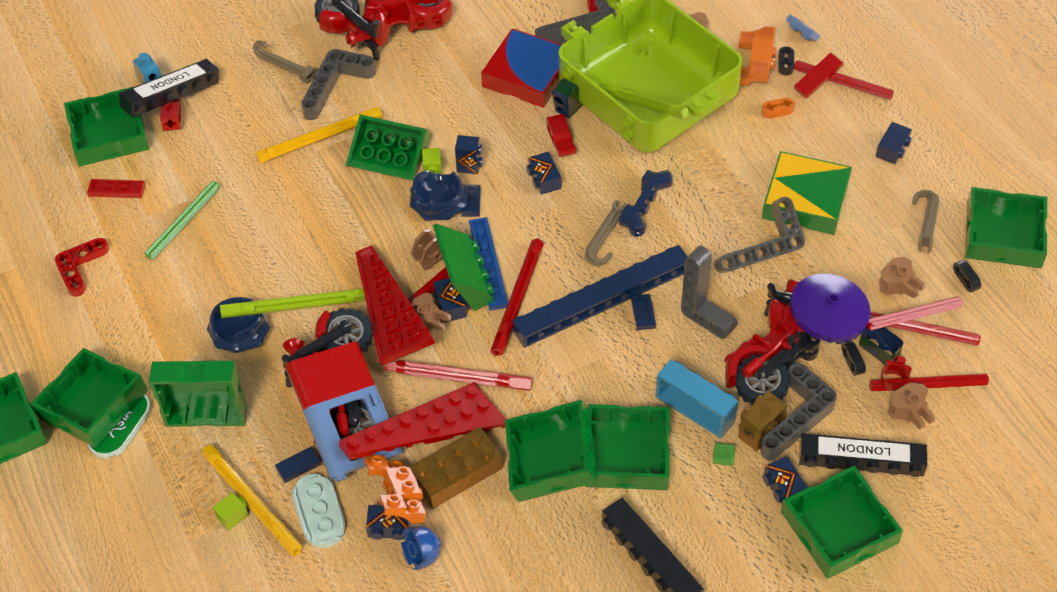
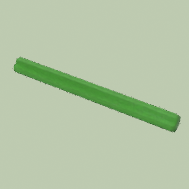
M211 181L145 251L147 258L153 260L219 190L220 187L217 182Z

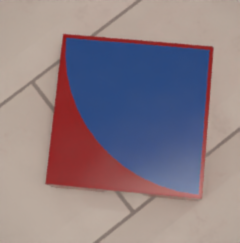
M512 28L482 70V87L501 94L514 96L524 102L544 108L552 97V91L560 82L559 49L562 44Z

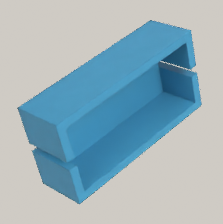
M672 359L657 374L655 397L720 439L734 425L738 400L733 395L725 393L715 384L707 382L699 374L691 372L683 364L677 363Z

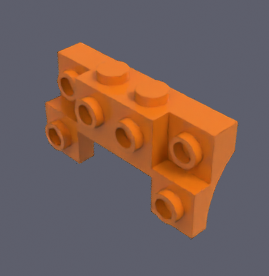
M765 26L755 31L740 32L738 48L751 49L749 67H742L740 85L750 86L751 81L768 83L770 69L774 68L775 59L771 57H775L776 46H773L776 27Z
M385 455L364 457L363 463L368 467V475L384 477L383 486L387 495H380L379 501L385 509L384 515L403 517L411 524L424 523L426 512L421 503L423 492L419 488L416 475H413L411 468L406 467L403 460L387 461Z

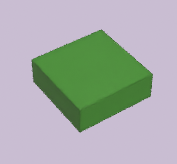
M715 443L712 464L733 466L735 445Z

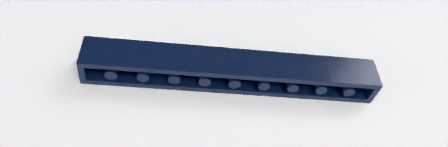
M679 245L668 248L662 253L652 255L642 262H637L629 268L619 270L617 273L604 277L596 283L586 285L584 288L571 292L563 298L553 300L549 304L536 308L530 313L518 316L513 320V332L522 346L526 348L628 301L631 296L641 295L684 275L685 259L688 256Z

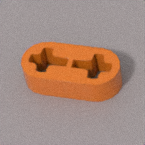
M791 98L767 101L763 103L761 113L765 118L769 119L790 115L794 111L795 103Z

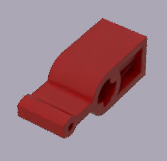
M181 98L161 106L160 121L163 131L181 129Z
M564 114L546 117L547 130L553 146L556 147L558 156L576 154V147L573 144L571 132Z

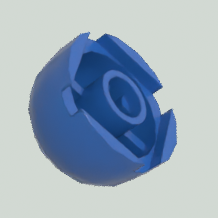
M425 526L411 527L403 531L402 536H405V542H401V547L409 565L413 563L415 566L414 570H420L432 565L439 555L441 547L439 537Z

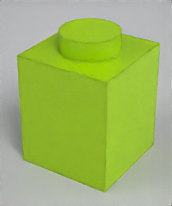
M440 148L422 149L423 170L442 174Z
M233 492L212 507L215 517L228 531L248 516L246 501L241 496L237 497Z

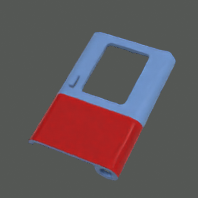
M358 342L344 344L287 363L284 367L330 480L342 481L348 478V473L367 467L363 463L364 457L350 461L338 446L340 437L329 413V409L362 399L374 425L390 419ZM402 447L394 448V451L391 452L380 451L373 455H385V458L389 459L404 452Z

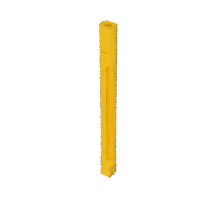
M377 106L255 152L259 163H263L356 128L360 114L380 119L382 118V112Z
M212 444L203 447L202 455L236 494L246 501L251 511L292 557L297 556L302 548L298 540Z

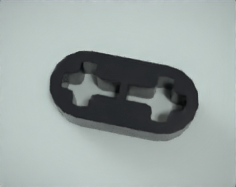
M784 46L779 49L778 72L785 76L791 75L794 70V50L791 47Z
M966 260L953 264L954 273L968 292L971 293L981 289L980 278Z
M853 341L842 343V354L851 373L854 376L865 374V363Z

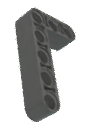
M595 0L598 11L538 27L535 29V35L562 44L567 41L561 34V27L574 20L577 27L582 26L590 34L592 25L611 13L615 17L616 11L608 5L606 0Z
M339 49L328 51L301 102L304 118L307 120L318 118L340 74L365 79L374 77L376 74L374 59L368 55Z
M781 197L771 205V211L780 238L717 258L714 263L716 271L727 273L801 249L805 244V238L792 200L788 197ZM780 202L785 206L784 211L779 207ZM786 220L791 224L790 229L785 225ZM791 238L796 240V247L792 245ZM775 243L779 245V252L774 249ZM757 249L762 251V257L757 255ZM740 254L745 256V263L740 261ZM723 259L728 262L727 269L722 266Z
M698 246L685 259L681 311L690 320L717 337L725 339L737 327L738 322L734 316L707 300L711 253L704 246Z
M794 363L789 367V387L804 398L806 402L763 437L760 453L766 460L776 459L798 441L802 433L810 431L834 410L837 397L836 392L800 363Z

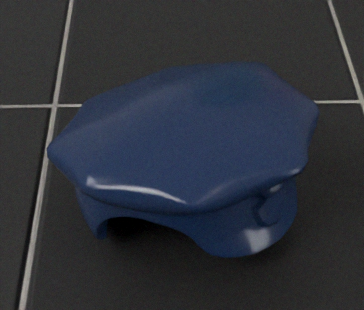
M428 170L422 171L416 175L410 188V207L425 221L449 220L467 207L468 190L454 171L450 174H437Z
M233 297L221 301L214 307L210 314L207 332L217 349L239 353L260 347L263 344L271 328L264 313L221 318L220 305L251 302L254 300L251 298Z

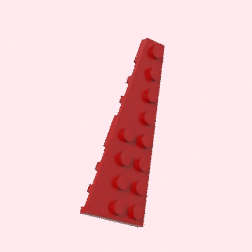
M370 245L356 251V260L381 365H386L435 344L434 338L374 247Z
M473 382L339 440L338 446L348 459L352 460L371 456L378 451L391 452L394 451V448L403 446L410 448L413 444L422 442L430 444L449 440L457 435H466L478 427L484 430V432H488L491 428L502 427L503 429L506 428V419Z

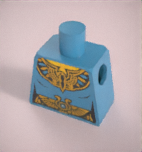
M141 53L138 55V58L133 60L136 77L141 84L151 81L149 80L150 74L152 80L161 77L158 66L149 54Z

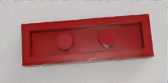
M830 52L794 85V89L807 99L843 66V62Z
M91 179L87 194L88 197L142 198L145 182L142 180Z

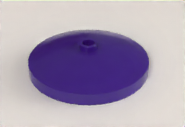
M814 274L804 278L796 285L790 299L791 314L798 326L809 335L827 342H845L856 338L864 331L870 318V304L864 292L850 280L834 274Z

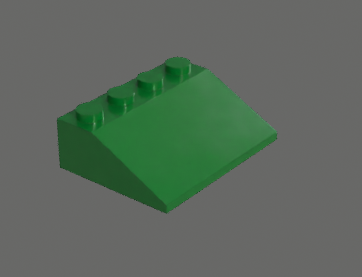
M360 114L346 166L413 181L423 161L422 149L428 148L431 133L425 128Z
M434 224L433 228L451 284L474 311L495 302L493 297L495 291L491 283H488L487 279L490 276L487 270L483 268L485 262L481 254L478 253L480 247L477 241L472 240L468 234Z

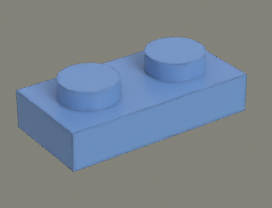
M789 14L786 19L790 23L789 27L797 32L798 30L801 31V36L808 41L810 39L815 41L819 39L820 35L797 17Z

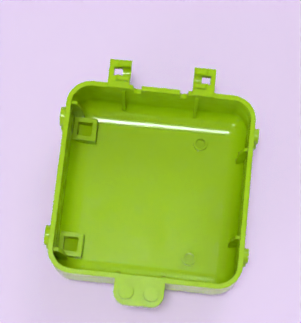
M606 0L611 8L617 10L616 16L614 17L611 13L592 25L590 34L582 26L577 27L574 20L561 27V34L567 42L559 49V81L564 78L579 87L580 103L624 138L626 142L641 152L652 153L657 151L732 100L739 91L743 62L740 53L669 0ZM605 82L653 98L683 105L688 108L690 115L680 119L670 114L624 100H618L602 89L600 85Z

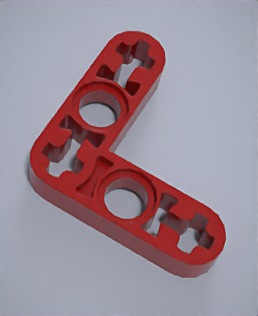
M104 238L93 239L60 252L55 256V263L71 296H81L86 290L76 266L108 253L109 246ZM80 252H87L82 257L77 256ZM66 260L68 265L64 266L62 261ZM68 272H75L73 276H65ZM74 282H76V284H77V286H78V288H76V289L74 288V286H73V284H72V283H74Z

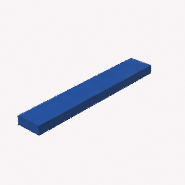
M487 217L469 220L472 239L476 240L480 247L478 253L484 259L485 264L483 268L487 270L490 276L487 279L488 283H491L495 291L493 293L495 302L488 304L489 311L506 308L508 301Z

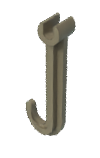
M257 40L253 44V51L258 58L297 75L303 83L307 84L316 75L312 73L315 69L310 65L304 68L265 51L262 47H266L268 44L264 41Z
M921 190L914 195L912 204L916 205L919 198L925 197L928 199L918 250L921 252L922 247L926 246L928 247L927 253H930L933 245L939 197L931 190Z
M618 200L613 202L611 211L586 247L585 258L590 264L602 266L611 259V253H607L603 259H597L595 255L620 219L621 213L626 206L625 203L622 207L618 208Z

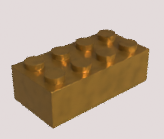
M480 427L409 466L413 475H416L417 484L422 489L423 496L432 509L503 469L502 455Z

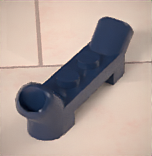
M647 170L642 177V193L634 207L627 204L622 211L619 225L628 228L632 236L639 237L645 233L646 225L642 216L647 214L649 204L654 202L657 191L671 187L672 176L669 171L664 170L655 173Z

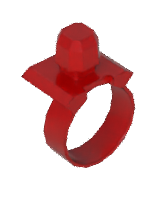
M896 356L894 361H886L881 372V383L888 390L895 391L909 383L912 368L905 365L906 360L903 356ZM883 373L885 375L894 374L901 378H907V382L899 386L889 384L884 379Z

